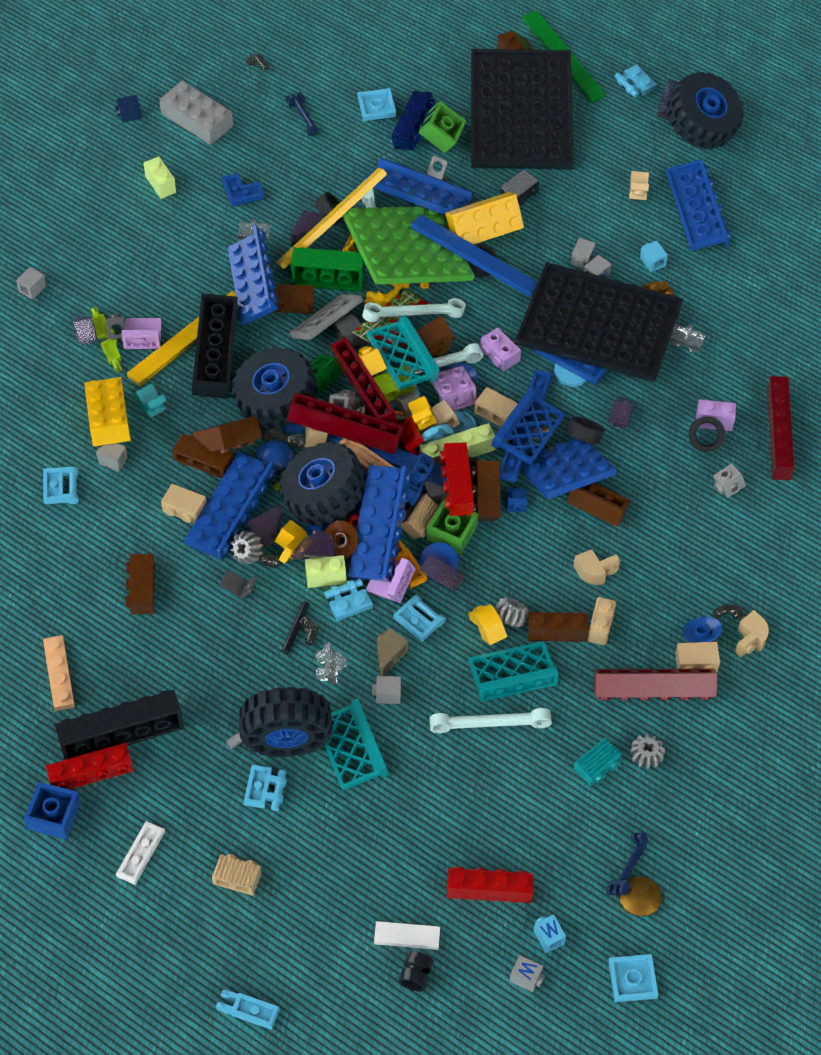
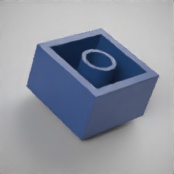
M38 782L24 817L27 829L67 839L81 804L79 793Z

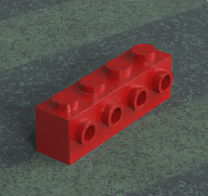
M467 442L444 443L443 451H440V462H444L441 471L442 478L446 479V481H443V491L447 493L445 508H449L450 516L473 515L474 500Z
M126 743L45 765L50 785L69 790L133 772Z
M463 867L448 868L447 898L532 903L534 873L527 871L508 872L504 869L486 871L484 868H475L474 870Z

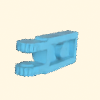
M222 990L221 996L235 1003L233 1006L217 1002L215 1007L217 1010L272 1030L280 1007L242 993L237 994Z

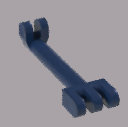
M302 92L297 93L298 97L295 94H291L292 99L289 95L285 96L289 107L296 106L306 122L307 135L312 136V131L314 134H318V128L302 105V103H305Z
M645 833L631 834V839L636 844V847L619 879L610 881L606 889L607 895H627L631 887L627 880L648 843Z

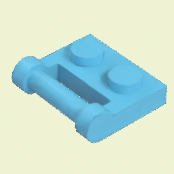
M60 467L43 469L44 504H77L79 502L76 482L78 468ZM63 476L69 477V494H64Z
M416 594L393 615V619L423 642L432 632L445 623L446 617L442 614H437L421 601L422 598ZM414 607H418L433 621H429L426 617H424L421 613L414 609Z

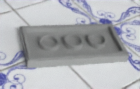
M339 295L290 331L291 337L311 340L363 301L361 295Z

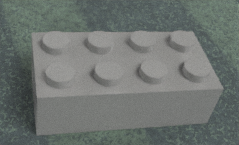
M184 81L178 83L159 99L161 114L210 145L233 127L232 111Z

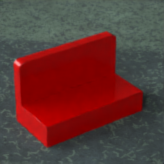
M411 415L399 424L404 426L401 439L407 451L419 456L420 453L417 446L424 442L418 425L414 422Z

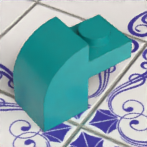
M153 384L133 393L139 407L148 418L166 410L163 402L167 400L163 394L161 396L158 395Z

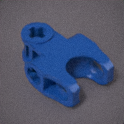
M421 453L411 469L413 478L408 486V502L411 506H414L425 480L434 465V459L425 453ZM420 460L427 461L429 466L420 463Z

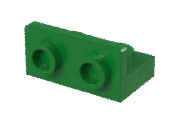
M323 354L310 364L317 380V394L342 372L335 358Z

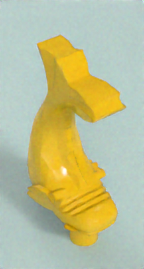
M410 283L390 284L394 289L387 294H382L380 291L378 293L368 291L364 304L373 302L384 307L399 295L401 289L409 288Z

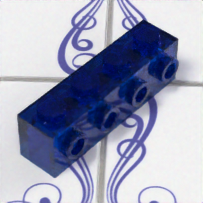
M413 91L391 135L395 149L413 151L416 144H418L421 136L418 132L429 110L436 105L432 92Z

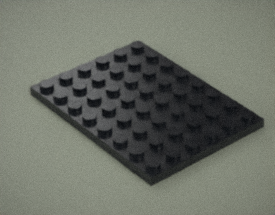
M471 49V168L573 169L571 50Z
M546 262L516 336L515 344L656 382L683 303V298Z

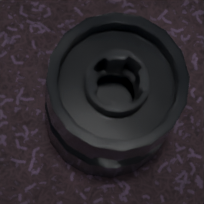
M407 952L404 962L406 968L402 969L398 983L412 991H425L429 979L427 975L431 972L434 960L421 952Z

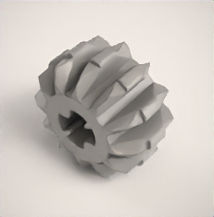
M247 531L234 536L235 541L230 542L233 545L230 551L235 553L233 558L238 559V563L252 564L254 561L259 560V555L263 554L260 550L263 544L259 543L260 537H256L255 533Z
M504 597L496 605V612L505 624L520 627L524 625L528 618L529 609L524 603H520L519 600L516 601L513 598Z
M648 733L645 735V738L639 735L637 741L634 740L632 742L630 755L633 756V762H639V768L642 765H646L647 770L650 768V765L656 768L658 762L661 763L663 761L665 748L662 747V741H656V735L653 738H649Z

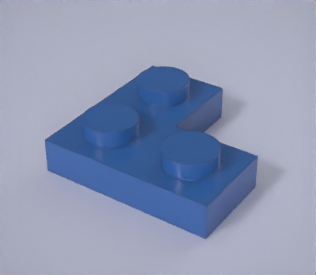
M238 173L222 177V183L231 207L265 199L260 182L242 185Z

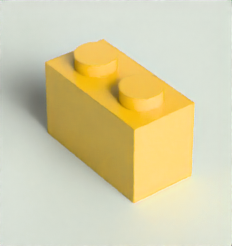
M365 346L358 350L359 353L357 354L371 376L387 369L378 348Z

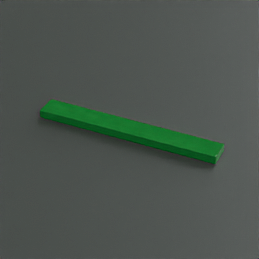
M537 10L523 15V21L547 50H569ZM571 52L572 81L590 103L603 98L605 92Z

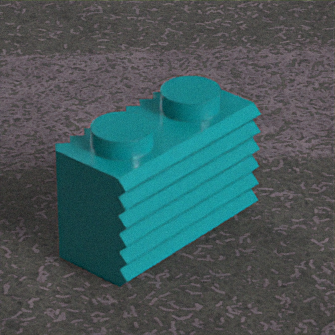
M603 738L575 761L574 770L592 786L595 782L597 784L606 777L608 771H615L620 766L622 754L606 738Z

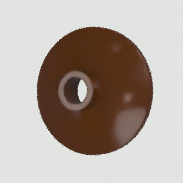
M336 521L330 524L323 536L325 551L331 557L344 555V559L350 557L358 546V533L355 527L346 521Z

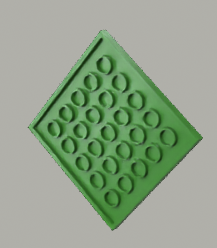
M416 206L350 208L343 215L345 223L375 284L473 281L475 275L467 260L411 228L412 223L422 214L449 230V226L441 213Z

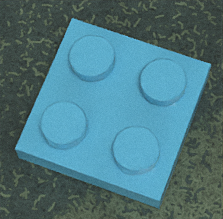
M390 88L357 92L363 121L396 117V109Z
M652 954L611 957L608 959L614 1002L658 999Z

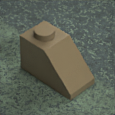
M391 628L385 633L382 632L376 640L380 676H385L408 651V640Z

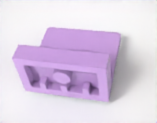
M126 318V330H122L124 349H158L161 343V318Z
M463 366L439 372L438 380L432 382L439 395V401L445 400L453 411L475 405L477 400L476 387Z
M404 558L400 562H394L395 575L391 578L390 582L370 580L366 591L401 603L416 569L409 560Z

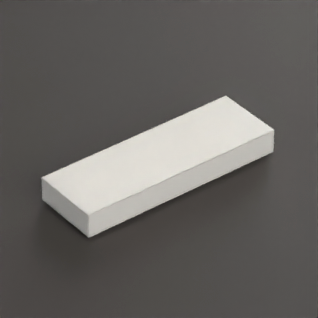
M146 821L118 869L116 876L136 885L163 837L165 829Z
M376 921L374 944L438 950L440 927Z

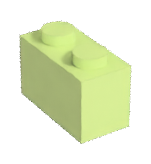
M159 156L144 162L145 177L160 199L176 193L175 179Z
M344 555L305 559L308 588L346 584Z

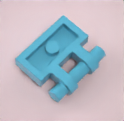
M638 65L624 70L623 75L616 73L614 76L617 79V83L623 86L626 92L634 98L639 96V92L645 95L657 87V84Z
M361 579L349 580L344 585L338 587L335 585L330 587V590L324 592L326 599L331 597L335 599L329 602V607L336 621L373 608V603L366 590L357 591L356 589L363 586ZM350 591V595L341 597L340 594Z
M252 765L244 798V806L265 808L266 801L272 802L271 810L278 811L280 804L283 802L282 792L287 782L285 778L286 771L279 770L278 775L273 776L271 767ZM270 784L275 785L274 793L268 792Z

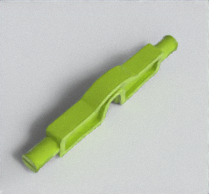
M93 307L91 308L93 314L92 322L97 338L99 340L107 339L105 316L100 314L98 307H95V310ZM111 328V332L116 335L115 331ZM107 339L101 342V348L109 364H113L115 372H118V369L121 371V356L117 349V339Z

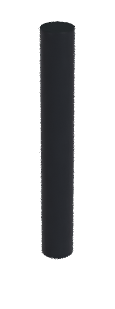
M306 601L302 602L282 648L284 654H289L310 606Z

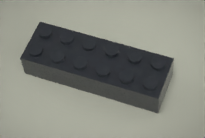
M201 294L192 395L229 398L238 297Z
M165 690L157 695L144 696L133 702H123L119 706L103 708L95 713L82 714L77 718L65 719L54 724L64 760L126 743L128 746L184 729L181 709L175 690Z

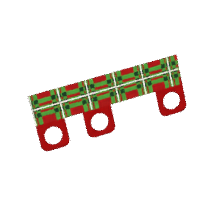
M405 290L384 307L428 305L429 303L410 291ZM401 316L380 317L378 322L366 321L354 330L353 333L370 343L366 336L367 331L395 323ZM390 330L391 333L399 336L400 333ZM381 335L373 336L376 340L384 339V337ZM386 339V343L392 345V342Z

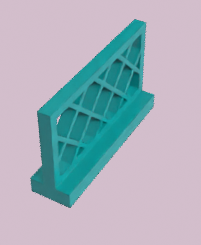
M407 315L400 317L398 322L366 332V336L373 348H378L387 371L399 390L427 380L431 383L438 380L440 369ZM397 328L400 334L396 336L390 334L389 331ZM381 335L384 336V339L379 341L374 339L373 336ZM386 338L396 340L395 346L385 343ZM402 342L407 344V350L397 347L398 343ZM382 348L392 350L391 355L383 353ZM395 351L405 354L403 359L394 357L393 355ZM407 355L414 357L416 363L406 361ZM393 361L401 365L397 369L391 367L390 362ZM403 365L413 368L411 373L401 369ZM417 369L423 371L425 375L418 376L414 372ZM399 374L409 377V380L401 383L398 378Z
M544 641L468 658L480 702L558 685V671L552 663ZM542 649L543 653L539 657L532 654V651ZM519 653L524 655V657L520 661L513 658V655ZM496 658L505 660L502 665L493 662ZM527 658L536 661L534 666L525 663ZM482 662L486 665L483 669L475 667L474 663ZM509 662L518 665L514 671L506 667ZM542 663L549 668L540 670L537 667ZM490 666L498 669L495 675L487 672ZM521 667L530 671L524 674L518 673ZM502 671L511 675L506 678L499 677ZM482 676L490 678L491 681L481 683L480 679Z
M359 699L351 701L349 706L332 712V722L334 724L331 738L335 737L341 741L337 749L329 746L330 740L325 744V748L342 791L380 775L382 778L388 776L389 772ZM351 712L352 718L349 724L340 721L342 715ZM338 724L347 727L343 736L334 733ZM351 729L359 732L356 741L347 738ZM345 741L354 744L350 753L341 751ZM357 746L366 749L363 758L354 755ZM339 754L348 757L344 766L335 762ZM351 759L361 762L357 771L347 768ZM366 763L373 766L374 772L364 774L361 773V770ZM346 771L355 774L352 781L344 784L342 778Z

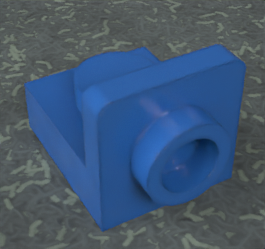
M507 488V511L515 513L526 512V489Z

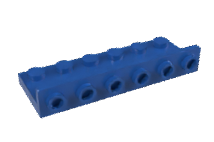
M379 159L376 169H384L387 174L373 187L375 189L446 215V212L471 204L473 192L390 160ZM375 170L366 175L363 178V181H365Z
M702 159L665 169L690 250L694 251L723 242L725 247H729L728 240H731L729 229L725 230L727 226L724 216L721 217L720 215L722 214L721 205L716 203L718 198L716 191H712L713 182L707 176L709 175L707 165H703Z
M257 225L253 226L254 234L228 247L235 295L238 297L239 318L243 326L278 309V297L274 290L276 285L272 279L274 274L270 267L271 259L267 252L269 248L265 241L267 236L264 230H260Z
M238 452L186 536L184 544L219 560L228 555L232 547L230 542L234 541V536L240 534L243 524H247L252 509H256L261 494H265L270 479H274L277 472L275 462L270 461L267 464Z
M369 465L357 526L358 546L352 554L348 576L350 578L390 582L391 578L395 575L394 562L399 554L398 540L402 537L401 524L406 516L404 508L405 503L409 499L408 486L413 478L412 472L407 466L403 465L402 468Z

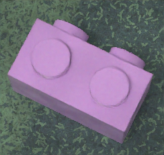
M498 327L481 338L480 348L483 355L488 356L493 364L503 372L520 361L521 349Z
M699 399L696 419L713 417L723 424L725 431H732L736 417V403ZM704 423L698 427L717 430L710 423Z

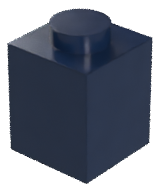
M137 95L117 99L118 106L115 107L117 117H121L122 123L142 119Z

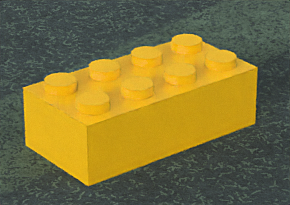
M510 192L445 213L449 230L473 245L524 228L517 196Z
M121 377L84 382L93 446L131 441Z

